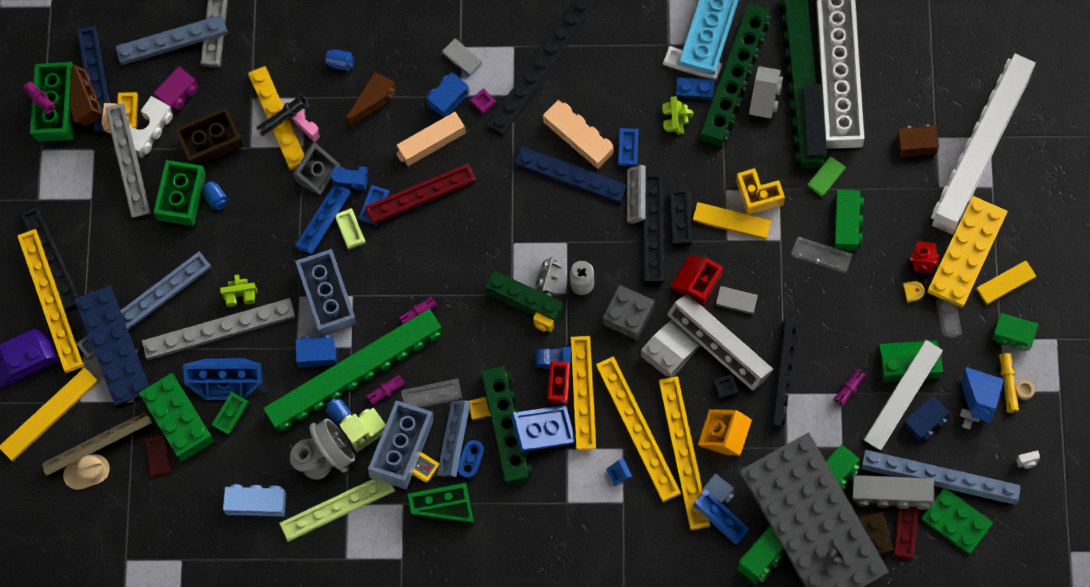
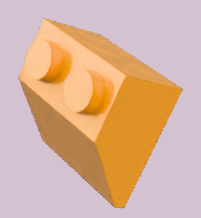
M709 409L698 446L725 455L740 456L752 419L737 410Z

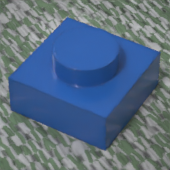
M624 459L616 461L606 469L614 486H619L632 477Z

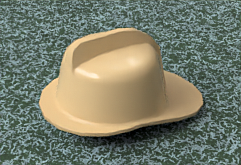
M87 455L66 466L63 473L66 485L76 490L98 484L107 478L110 471L109 463L101 455Z

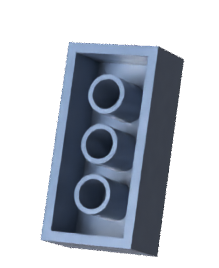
M332 249L295 261L320 336L357 325Z
M395 401L368 468L370 478L407 489L433 424V412Z

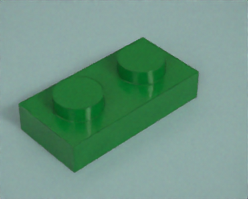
M231 392L212 426L230 435L249 401Z

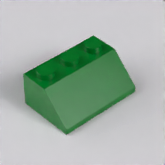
M937 340L929 341L930 343L939 347ZM924 341L879 344L882 382L900 381ZM941 354L926 379L941 378L943 373Z

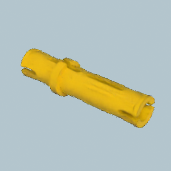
M1003 353L999 355L1001 364L1000 377L1004 379L1006 411L1008 413L1018 412L1019 407L1014 378L1016 371L1013 370L1012 354Z

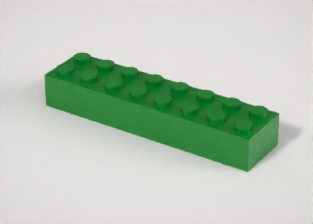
M841 444L826 463L843 491L847 480L852 481L854 476L857 475L860 468L858 466L860 459ZM771 526L739 561L738 571L755 585L759 582L763 583L768 578L770 569L772 567L776 568L783 560L781 558L785 553Z

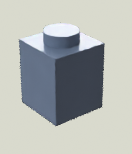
M717 474L703 488V491L706 489L723 505H728L734 498V487Z

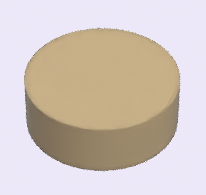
M1028 380L1019 381L1016 384L1017 398L1020 400L1032 398L1035 392L1033 383Z

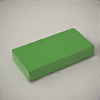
M830 156L809 182L808 187L824 197L846 167Z

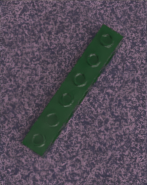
M504 366L483 370L482 376L506 486L528 482L529 475H532L530 463L526 464L525 456H528L527 451L520 452L514 426L512 425L509 429L502 427L505 422L513 424L511 414L518 412V408H513L512 403L516 401L514 390H509L508 383H512L510 372H505ZM496 386L504 387L502 392L494 391ZM501 404L508 405V408L504 411L498 409ZM510 440H514L517 443L514 447L506 445ZM513 459L521 461L517 466L511 465L510 462Z

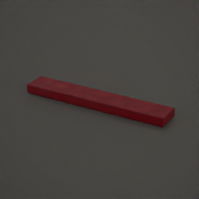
M465 164L369 204L364 209L371 224L374 225L476 182V179L469 164Z

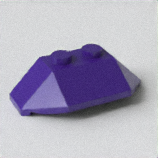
M32 329L0 344V388L60 361L52 335Z

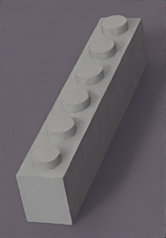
M684 295L673 304L667 316L751 390L754 391L766 381L773 368L690 295Z

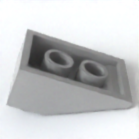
M671 319L641 349V357L667 378H672L701 345Z

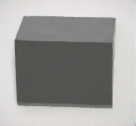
M313 142L294 170L293 175L296 183L321 195L331 180L332 170L339 167L340 164Z

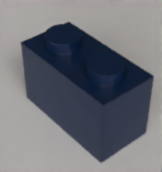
M932 396L904 421L903 426L918 442H921L923 439L927 441L934 434L933 430L936 427L942 428L949 421L947 418L950 412Z

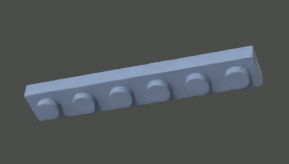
M219 15L116 46L119 61L121 65L228 33L224 17Z

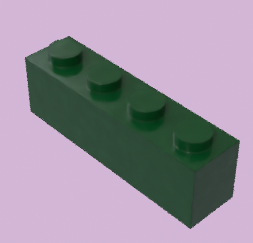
M495 270L485 286L488 295L533 316L538 312L554 320V325H556L563 311L562 301Z

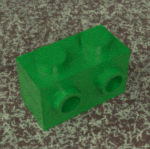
M1000 313L992 340H995L1000 345L1008 344L1015 346L1020 351H1030L1038 323Z

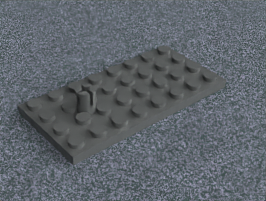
M809 432L740 470L741 475L805 587H864L889 572Z

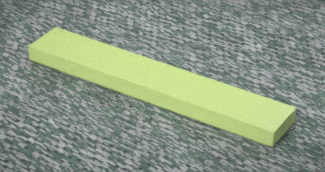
M372 479L279 524L289 542L393 493L395 490L390 484Z

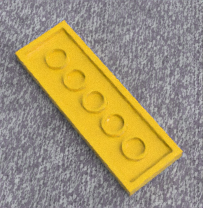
M972 196L927 293L961 308L964 307L1008 212L1007 210Z

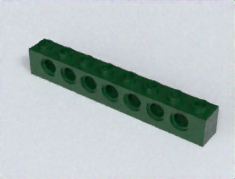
M748 2L702 129L701 141L720 147L723 146L724 141H728L731 132L728 131L729 126L734 125L737 116L734 112L736 108L739 109L741 106V93L746 91L748 86L747 76H751L754 65H752L753 59L757 60L760 52L758 45L759 43L763 44L766 35L764 32L765 26L769 27L772 17L769 16L770 9ZM752 24H756V25H758L759 27H758V28H752L751 25H752ZM750 40L753 44L748 45L745 41ZM739 57H746L747 60L741 61ZM740 73L742 76L735 77L733 74ZM733 89V90H735L736 92L733 93V94H730V93L727 92V90ZM724 105H726V106H728L730 109H728V110H723V109H721V107L724 106ZM722 122L724 125L718 127L715 125V123Z

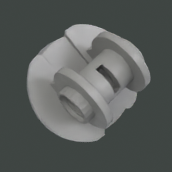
M325 419L317 425L315 423L310 424L312 438L301 440L295 444L290 454L292 466L315 480L325 477L330 472L332 466H335L343 473L346 472L347 466L355 461V455L344 434L329 419Z

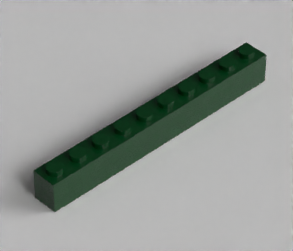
M780 0L781 8L784 7L785 12L782 13V24H786V30L783 31L784 42H788V47L785 48L786 59H789L790 65H787V75L791 76L789 93H793V99H790L791 111L794 110L795 117H792V127L796 128L797 133L794 134V145H798V152H795L796 163L800 164V169L821 168L824 164V157L807 158L803 85L816 84L808 0Z

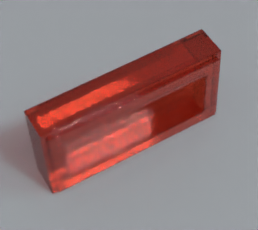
M165 435L146 438L151 476L156 477L170 474L171 467Z

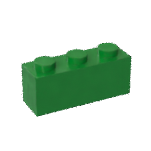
M837 190L834 250L857 251L858 246L862 245L863 233H859V227L863 226V215H860V209H863L864 197H860V191Z

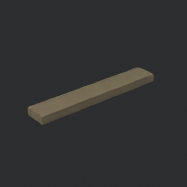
M145 411L42 463L46 476L152 423L148 412Z

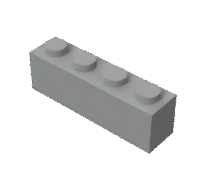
M854 476L853 502L859 507L877 505L879 508L897 506L900 509L917 507L918 509L926 510L929 507H934V479Z

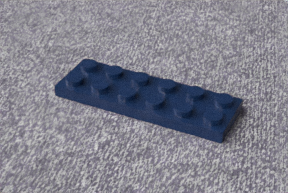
M111 285L75 298L74 300L114 405L117 406L141 397L139 392L148 388L149 384Z

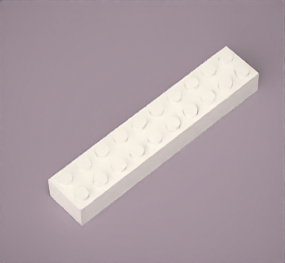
M816 0L826 149L861 148L864 143L855 0Z
M1014 54L1012 59L1008 58L1004 71L1000 74L997 85L991 92L989 101L980 115L979 122L977 121L973 133L965 145L964 152L961 153L957 166L953 169L949 182L944 187L941 198L933 210L931 216L934 219L933 227L951 235L954 234L1033 72L1035 62L1017 54Z

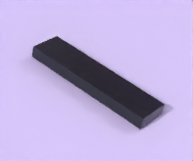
M822 84L803 85L807 158L826 157Z

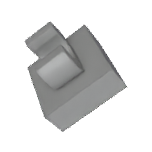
M961 409L960 416L965 418L962 427L970 429L973 421L979 422L980 419L971 416L970 410Z

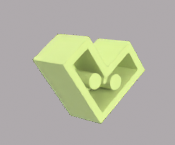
M374 408L364 410L359 415V418L356 414L348 415L339 424L342 433L356 453L382 436L386 426Z

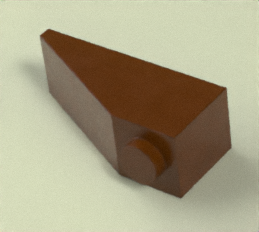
M73 65L71 67L69 105L72 112L71 117L75 123L87 127L103 116V112L86 70Z
M375 72L347 115L348 125H354L386 105L389 99L392 100L396 94L394 81Z

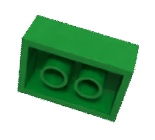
M166 160L153 212L158 221L194 226L202 194L201 189L204 186L206 177L203 166Z

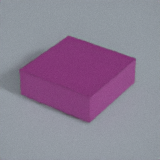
M483 88L470 100V103L484 115L496 104V100Z

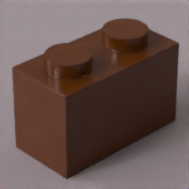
M930 124L914 128L912 126H904L898 130L897 141L900 157L938 153L937 126H931Z

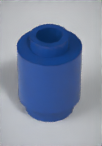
M333 49L327 52L325 63L330 68L348 71L349 68L353 67L354 57H352L351 52Z
M208 182L202 187V195L213 210H220L226 206L228 198L218 184Z
M333 399L327 404L326 412L336 426H339L346 416H352L341 399Z

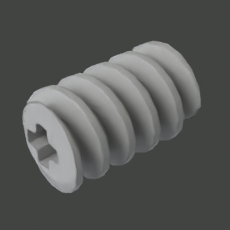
M586 261L574 263L570 270V286L572 291L578 295H586L594 287V270L590 263Z

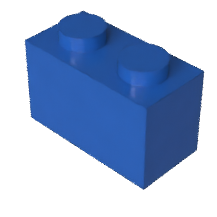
M452 72L441 80L440 85L436 89H432L427 96L428 106L445 118L470 93L469 86Z
M323 335L320 338L312 339V337L306 336L296 340V362L298 367L336 365L337 351L335 338Z

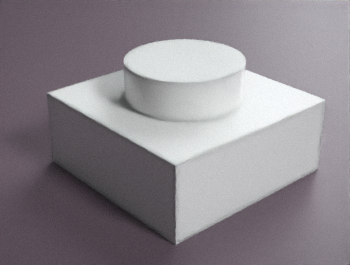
M1038 451L1019 455L1016 460L1018 467L1031 468L1036 466L1040 455Z

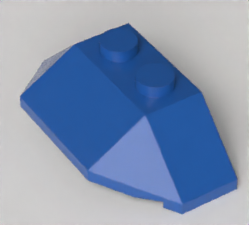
M245 358L202 359L183 365L184 384L205 400H227L231 392L245 399L262 383L261 364Z

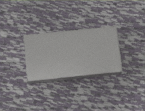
M456 39L442 51L447 58L468 76H471L482 65V61Z
M720 286L716 306L753 315L758 295Z

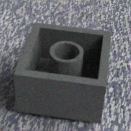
M619 285L603 316V325L638 341L654 309V300Z

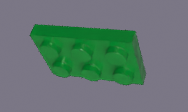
M945 488L934 501V507H930L921 518V521L969 555L993 524L992 521Z

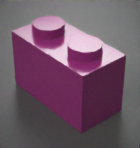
M178 67L154 92L156 99L170 106L172 113H174L176 109L179 110L184 105V101L189 96L191 97L195 94L198 85L193 77Z

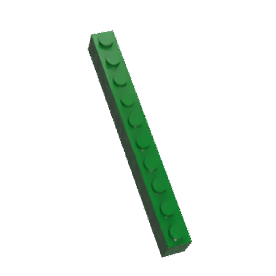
M428 309L264 408L265 413L277 432L285 431L297 420L302 421L306 419L312 411L321 410L327 402L339 399L342 393L347 390H354L360 382L372 379L375 373L380 370L385 371L389 369L395 361L404 360L410 352L422 349L424 344L430 340H437L443 333L442 327L432 311Z

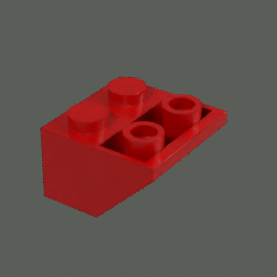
M689 255L670 288L683 295H690L696 302L704 306L723 274V267L708 258Z

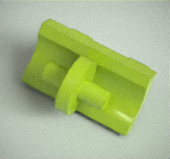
M676 96L671 97V102L662 104L663 113L665 115H672V119L664 120V129L667 132H676L678 135L684 134L683 124H688V119L692 118L694 114L692 110L688 109V105H682L681 101H677Z
M239 274L235 275L234 281H228L229 287L220 288L227 307L236 306V297L243 296L245 304L255 303V294H258L255 283H248L247 279L240 280Z

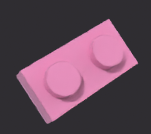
M301 111L297 113L296 117L289 118L292 123L314 142L320 138L317 125L312 121L309 123Z

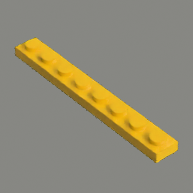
M34 229L20 234L18 239L65 373L84 367L38 232Z
M614 356L596 364L662 502L664 503L681 495Z
M678 376L659 380L690 530L710 527L709 520L692 505L703 490Z

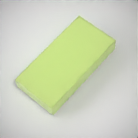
M352 208L338 213L335 219L347 249L350 250L365 244V239Z

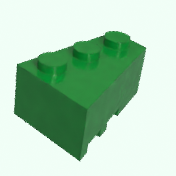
M466 483L408 494L412 515L474 523Z

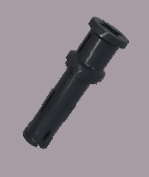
M298 94L293 101L285 103L283 109L256 128L261 130L259 131L260 135L265 136L285 120L294 118L298 112L309 108V103L302 94Z

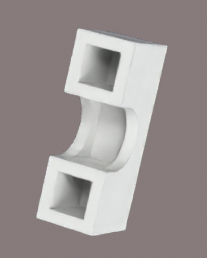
M152 96L141 110L143 117L150 121L149 125L142 130H137L130 126L136 154L141 158L150 152L152 143L161 136L163 127L171 121L173 116L170 106Z

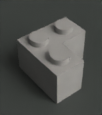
M758 66L750 115L772 118V113L777 112L778 101H775V97L780 95L783 77H780L781 70Z

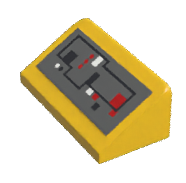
M421 453L412 475L427 483L437 472L439 463Z

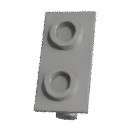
M554 256L543 261L540 269L542 271L541 278L536 283V289L549 296L554 295L557 282L551 280V278L558 279L562 268L561 261H553Z

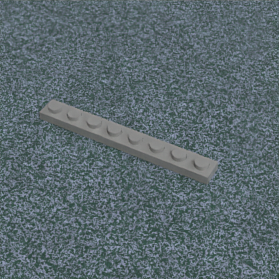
M289 298L142 340L147 360H151L296 317Z

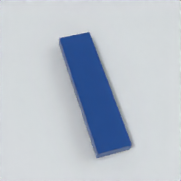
M336 184L333 185L296 243L295 247L309 254L313 253L350 195L349 189Z

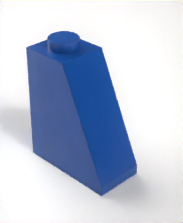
M966 367L961 380V386L971 416L991 423L1004 379Z

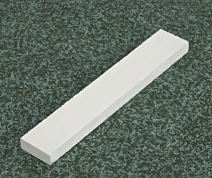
M927 340L924 341L865 436L864 440L882 450L942 353V349Z

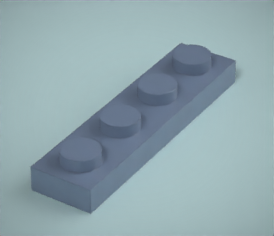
M466 400L451 401L437 476L441 478L457 476L470 402Z

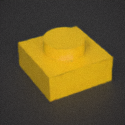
M536 312L533 318L535 327L540 331L551 333L554 327V320Z

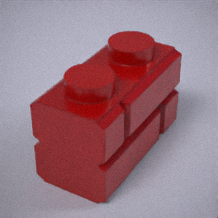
M550 362L548 405L568 406L570 363Z

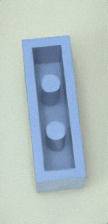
M234 484L231 487H225L223 510L226 515L285 516L286 492L280 486L262 488L259 485H251L250 488H242L241 485Z

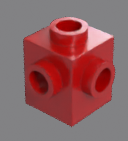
M917 241L915 251H912L910 256V263H913L914 271L933 273L934 266H938L939 263L936 243Z

